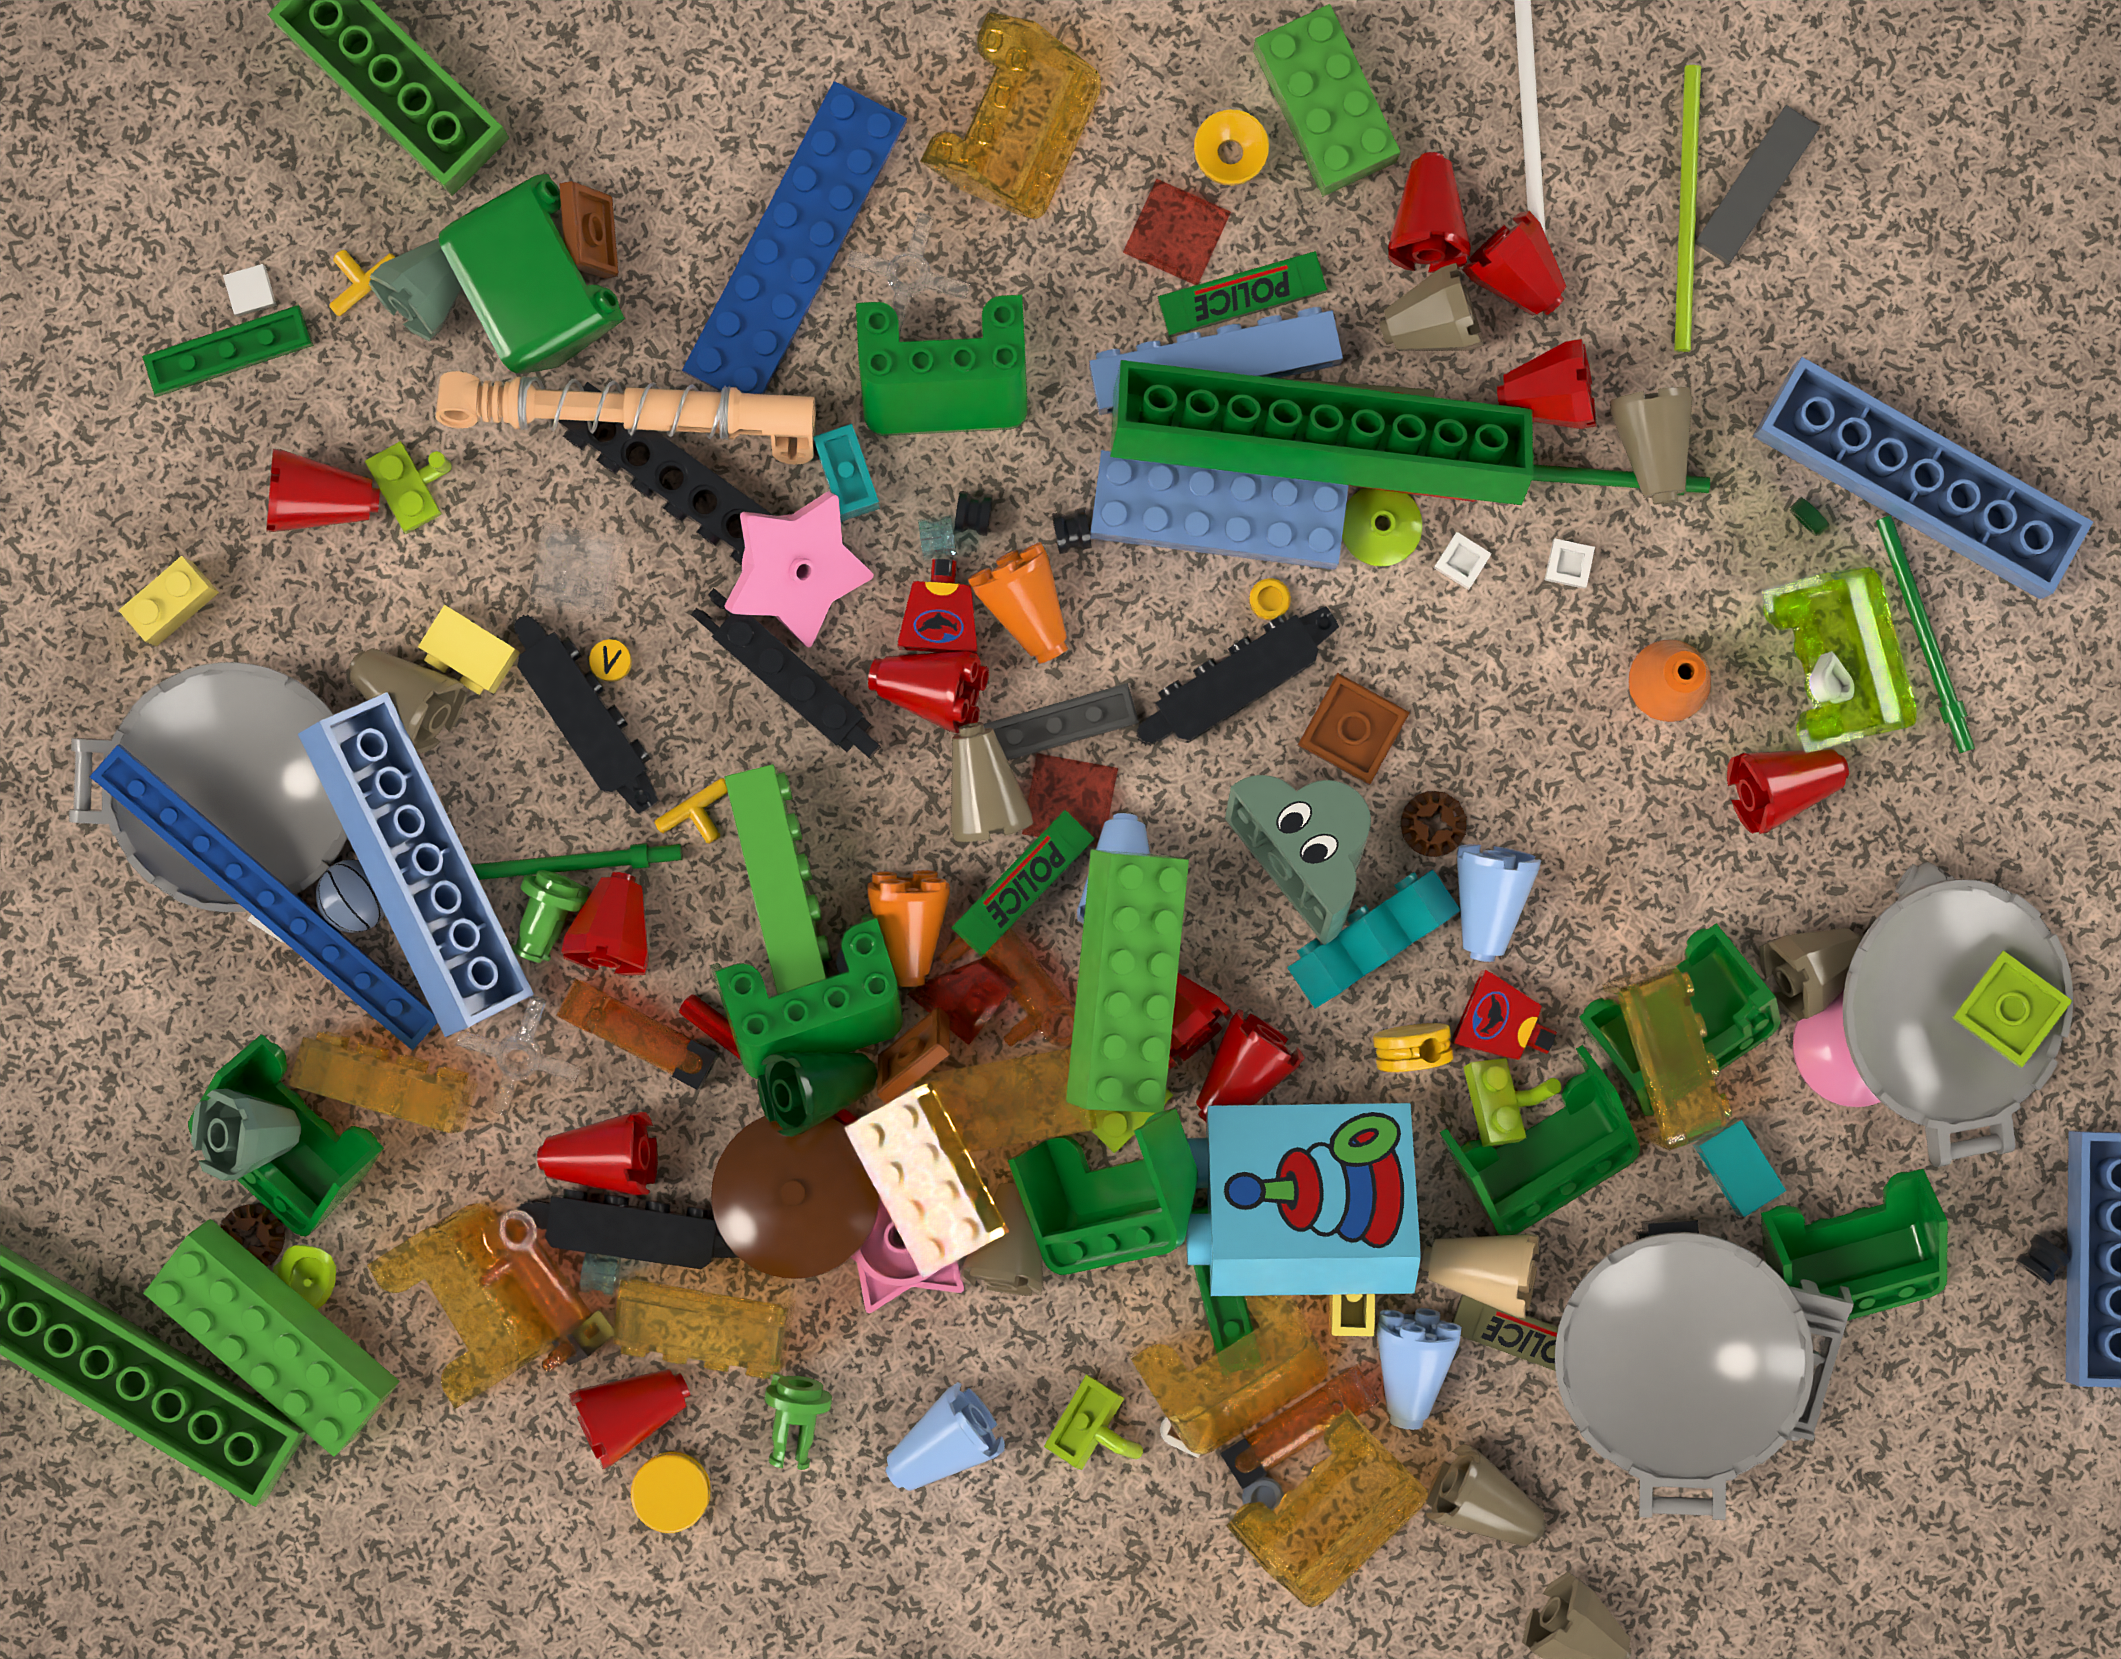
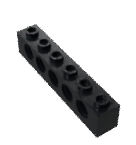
M589 382L583 387L584 391L601 392ZM558 421L567 430L563 435L566 440L582 451L588 445L600 454L596 459L598 463L615 475L620 469L633 478L630 485L649 499L653 493L667 502L663 507L666 512L682 523L687 517L700 526L696 533L715 547L721 541L733 549L730 557L741 566L745 551L744 537H732L729 534L730 524L735 519L740 518L742 512L773 515L656 430H636L633 435H630L628 430L624 429V423L598 421L596 430L592 434L589 431L587 421ZM604 423H613L617 428L614 438L607 442L598 441L596 438L598 427ZM636 447H647L650 450L649 460L641 466L630 464L629 456L631 451ZM672 470L682 472L684 479L679 488L668 490L663 487L662 481L666 473ZM705 494L714 495L717 498V506L711 513L701 514L696 511V502L699 497Z

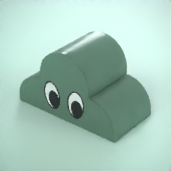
M1255 775L1238 781L1230 788L1225 820L1320 941L1326 945L1336 938L1343 929L1356 888V871L1360 865L1371 826V815L1367 803L1355 789L1338 781H1316L1304 786L1297 792L1285 781L1268 775Z

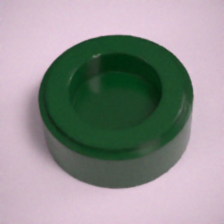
M1800 497L1790 507L1792 515L1814 536H1820L1830 526L1822 514L1803 497Z

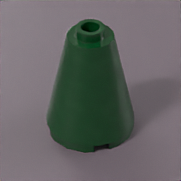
M778 1052L771 1054L763 1060L761 1065L767 1064L765 1074L758 1076L757 1086L759 1100L768 1121H777L783 1128L778 1132L784 1136L793 1137L803 1134L871 1093L875 1088L877 1080V1068L873 1061L863 1053Z

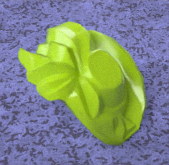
M294 1245L284 1252L281 1261L273 1267V1273L317 1310L327 1302L333 1292L336 1281V1265L332 1256L321 1248L308 1245Z

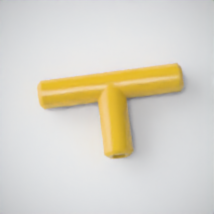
M346 250L337 252L333 257V261L353 284L329 304L333 312L337 316L343 315L372 290L369 286L370 275L382 263L395 258L392 253L387 254L365 273Z
M718 779L655 819L654 824L659 832L664 834L690 817L706 843L710 844L720 838L719 831L704 808L728 793L725 779Z

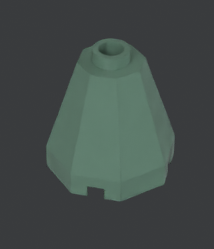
M439 238L382 263L370 275L371 280L369 281V286L385 309L393 316L398 311L403 317L408 319L403 325L412 333L429 342L442 330L462 290V286L440 246Z
M226 1088L212 1090L206 1095L211 1098L206 1101H200L194 1109L191 1143L194 1151L202 1150L205 1160H199V1164L203 1172L222 1181L237 1180L290 1151L299 1142L301 1134L300 1120L294 1110L283 1105Z

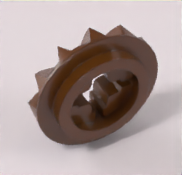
M1426 791L1412 798L1405 806L1400 821L1401 832L1405 842L1415 852L1427 857H1440L1455 850L1466 835L1467 816L1460 802L1445 792ZM1438 807H1441L1439 812L1441 814L1440 821L1445 823L1447 827H1450L1451 831L1447 829L1444 831L1437 830L1431 837V840L1428 841V826L1423 824V821L1417 820V817L1430 818L1437 811Z
M247 1204L233 1209L221 1221L220 1227L238 1243L243 1245L245 1239L240 1236L236 1229L249 1231L259 1222L256 1237L261 1240L260 1243L264 1244L265 1247L262 1245H250L247 1250L268 1267L276 1261L284 1247L285 1231L282 1222L262 1205Z

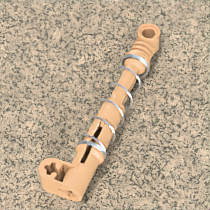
M460 371L447 372L440 377L435 416L438 422L452 428L472 427L480 421L481 417L483 422H490L491 417H493L494 423H500L503 418L504 423H510L514 429L528 430L531 422L538 418L548 419L549 427L552 431L556 429L558 420L587 421L589 431L592 434L596 430L598 421L624 423V429H627L630 435H633L636 430L667 431L670 437L674 435L675 431L706 433L709 439L717 433L720 434L722 440L724 438L726 440H734L739 435L771 436L774 458L780 462L793 465L808 463L813 459V436H815L816 429L815 396L741 393L737 387L730 386L728 388L724 386L721 392L699 391L693 384L689 385L686 390L660 389L654 382L650 383L646 388L626 387L625 393H623L620 385L615 380L609 382L603 392L584 391L581 383L576 379H571L564 390H546L537 377H516L511 382L506 381L504 386L501 381H495L494 386H492V382L489 380H485L482 385L481 380L476 376ZM532 381H537L541 389H536L532 385ZM572 383H576L580 391H568ZM611 385H616L619 393L607 392Z

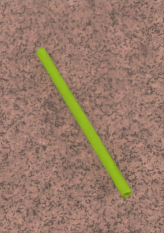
M1686 65L1684 67L1674 351L1678 352L1691 351L1701 66Z

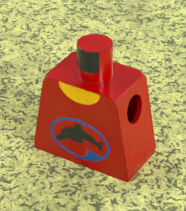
M932 559L930 582L913 581L897 646L899 650L934 653L978 652L971 585L955 584L957 561Z
M1481 970L1450 1042L1457 1046L1519 1060L1526 1046L1547 1055L1554 1043L1557 1032L1536 1023L1542 1009L1539 1003L1493 973Z

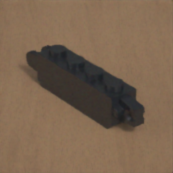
M713 588L708 594L711 601L718 608L724 609L730 616L719 627L703 610L696 608L690 615L713 634L711 637L838 749L841 747L845 752H848L854 745L871 759L881 746L865 733L871 726V723L866 720L865 715L751 615L733 614L726 610L725 603L727 599Z
M1326 606L1300 618L1294 615L1287 620L1284 614L1276 617L1263 626L1266 633L1253 642L1249 636L1241 639L1228 648L1231 656L1218 664L1212 658L1193 670L1196 678L1182 686L1180 681L1177 680L1159 691L1158 694L1161 700L1155 703L1157 712L1146 718L1145 722L1142 721V724H1139L1136 731L1138 741L1141 742V745L1151 746L1152 744L1155 745L1156 741L1160 742L1171 734L1180 742L1189 743L1312 666L1317 659L1318 646L1339 628L1336 619Z
M523 614L522 617H519L517 620L515 619L516 623L513 624L515 626L513 629L516 631L515 634L519 635L518 639L526 649V651L519 655L517 667L600 790L605 793L620 794L639 815L654 807L660 802V799L648 776V773L651 771L646 762L651 757L638 738L633 742L629 740L623 731V728L628 723L614 704L609 708L606 706L599 695L605 689L593 671L590 670L586 674L583 672L576 661L582 655L569 636L562 640L555 632L548 635L544 627L540 626L541 623L537 622V619L534 620V617H530L528 614L527 616Z
M563 1188V1195L551 1196L550 1202L528 1200L524 1204L521 1203L515 1212L521 1225L525 1224V1226L530 1225V1227L546 1229L545 1239L552 1248L700 1270L714 1261L715 1258H739L723 1239L715 1218L711 1217L712 1210L687 1206L685 1214L671 1212L670 1203L646 1200L644 1208L629 1205V1197L605 1194L604 1201L587 1199L588 1191Z

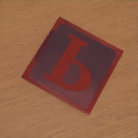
M1156 179L1123 253L1191 284L1198 285L1231 212Z
M1037 753L1028 798L1033 824L1023 829L1022 834L1039 837L1066 810L1095 838L1088 847L1097 848L1104 822L1109 820L1118 768Z

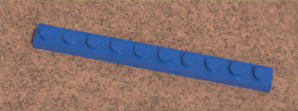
M117 745L89 776L412 1051L438 1023L431 1008L338 929L328 924L317 911L123 746Z

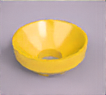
M1228 109L1209 116L1197 130L1194 140V154L1200 170L1209 179L1222 185L1234 186L1253 179L1264 167L1269 153L1268 136L1263 125L1249 113L1240 110ZM1228 141L1239 144L1243 152L1240 161L1235 164L1224 163L1218 156L1220 145Z

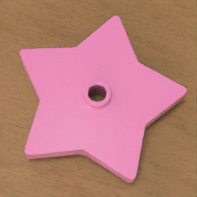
M829 491L794 514L781 516L742 512L740 514L745 544L742 573L725 603V609L733 614L776 616L790 633L808 648L813 645L831 603L870 581L874 576L842 544L839 498Z
M886 1155L882 1156L876 1168L880 1182L878 1216L870 1236L861 1249L852 1257L857 1262L866 1312H874L911 1287L962 1293L964 1291V1284L960 1279L961 1272L953 1239L970 1206L973 1194L960 1191L921 1189ZM899 1228H904L910 1233V1239L904 1245H900L894 1240V1233Z

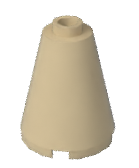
M1520 1234L1435 1239L1433 1247H1425L1422 1271L1429 1272L1428 1278L1434 1283L1515 1317L1525 1319L1527 1317L1526 1310L1529 1311L1535 1285L1537 1267H1535V1260H1532L1533 1254H1539V1236Z

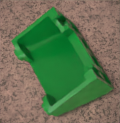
M549 174L535 175L451 222L438 235L440 246L502 363L516 374L558 368L625 320L619 307L618 299L610 289L595 284L586 285L550 215L560 210L561 199L560 189L552 181Z
M1717 923L1708 929L1702 928L1694 932L1686 942L1688 946L1684 953L1685 960L1620 1004L1614 999H1596L1579 1016L1582 1026L1645 1116L1657 1114L1767 1040L1781 1025L1775 995Z

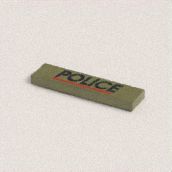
M1461 1295L1451 1323L1462 1327V1337L1556 1371L1555 1347L1559 1327L1527 1316L1525 1319L1518 1318L1468 1296Z

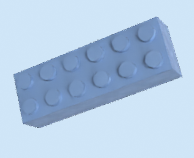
M1101 450L1090 538L1335 570L1340 558L1349 485L1110 457V451Z
M2069 1131L2067 1256L2070 1260L2067 1263L2066 1382L2080 1387L2121 1388V1132Z

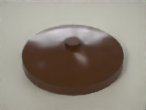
M763 1116L736 1134L723 1151L717 1163L711 1191L712 1209L717 1227L730 1249L742 1261L760 1272L788 1279H804L826 1274L850 1260L861 1249L874 1228L880 1207V1182L875 1163L870 1152L858 1136L848 1127L831 1117L803 1134L790 1137L778 1132L783 1128L777 1121L769 1122L766 1116Z

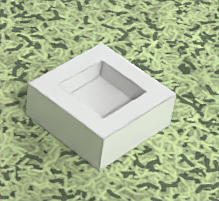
M263 264L223 275L236 317L277 306L268 273Z
M1456 532L1434 566V569L1469 590L1492 553Z
M1554 538L1544 580L1585 589L1588 583L1595 547Z

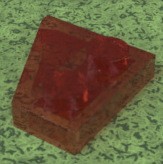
M985 956L926 980L924 985L915 986L907 995L929 1013L935 1008L941 1007L949 1015L950 1030L966 1044L970 1045L1017 985V982Z

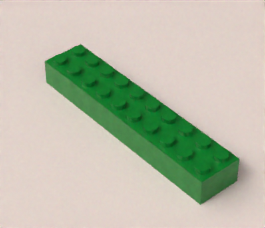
M1120 360L1113 390L1110 457L1522 505L1534 476L1532 409Z

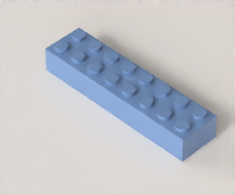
M1801 357L1791 367L1753 434L1754 438L2038 599L2045 598L2054 593L2093 524V521L1804 357Z
M388 692L325 718L298 733L444 1036L446 1037L464 1030L534 995Z

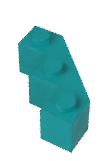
M1433 869L1420 878L1415 872H1412L1394 885L1398 891L1396 894L1372 910H1369L1365 904L1347 916L1346 921L1349 925L1342 929L1336 938L1326 945L1321 944L1316 937L1296 951L1301 958L1288 966L1287 969L1315 1009L1461 911Z

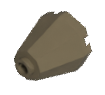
M1457 263L1438 269L1384 310L1386 319L1379 321L1386 345L1394 343L1397 351H1469L1484 346L1483 340L1478 334L1481 331L1466 284H1461L1460 277L1463 275Z
M1849 928L1785 935L1759 946L1760 965L1765 979L1773 974L1781 990L1780 992L1773 993L1778 1005L1795 1021L1810 1018L1824 1011L1844 990L1852 958L1863 937L1858 933H1853Z
M1569 1572L1548 1584L1543 1594L1549 1596L1550 1599L1541 1613L1533 1608L1527 1617L1522 1643L1542 1659L1630 1658L1631 1648L1629 1646L1631 1638L1594 1591Z

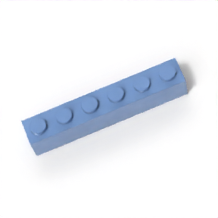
M1312 307L1297 312L1298 317L1282 321L1280 315L1269 316L1259 319L1257 321L1258 326L1245 329L1241 328V324H1231L1218 328L1216 335L1201 337L1200 332H1193L1178 336L1176 338L1177 343L1161 346L1160 341H1149L1137 345V351L1121 354L1120 349L1099 352L1096 354V360L1089 361V370L1099 416L1112 413L1113 390L1120 360L1269 378H1282L1339 366L1343 356L1333 310L1322 312L1321 307Z

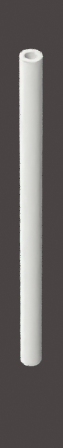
M1514 0L1527 209L1541 223L1546 235L1531 0Z

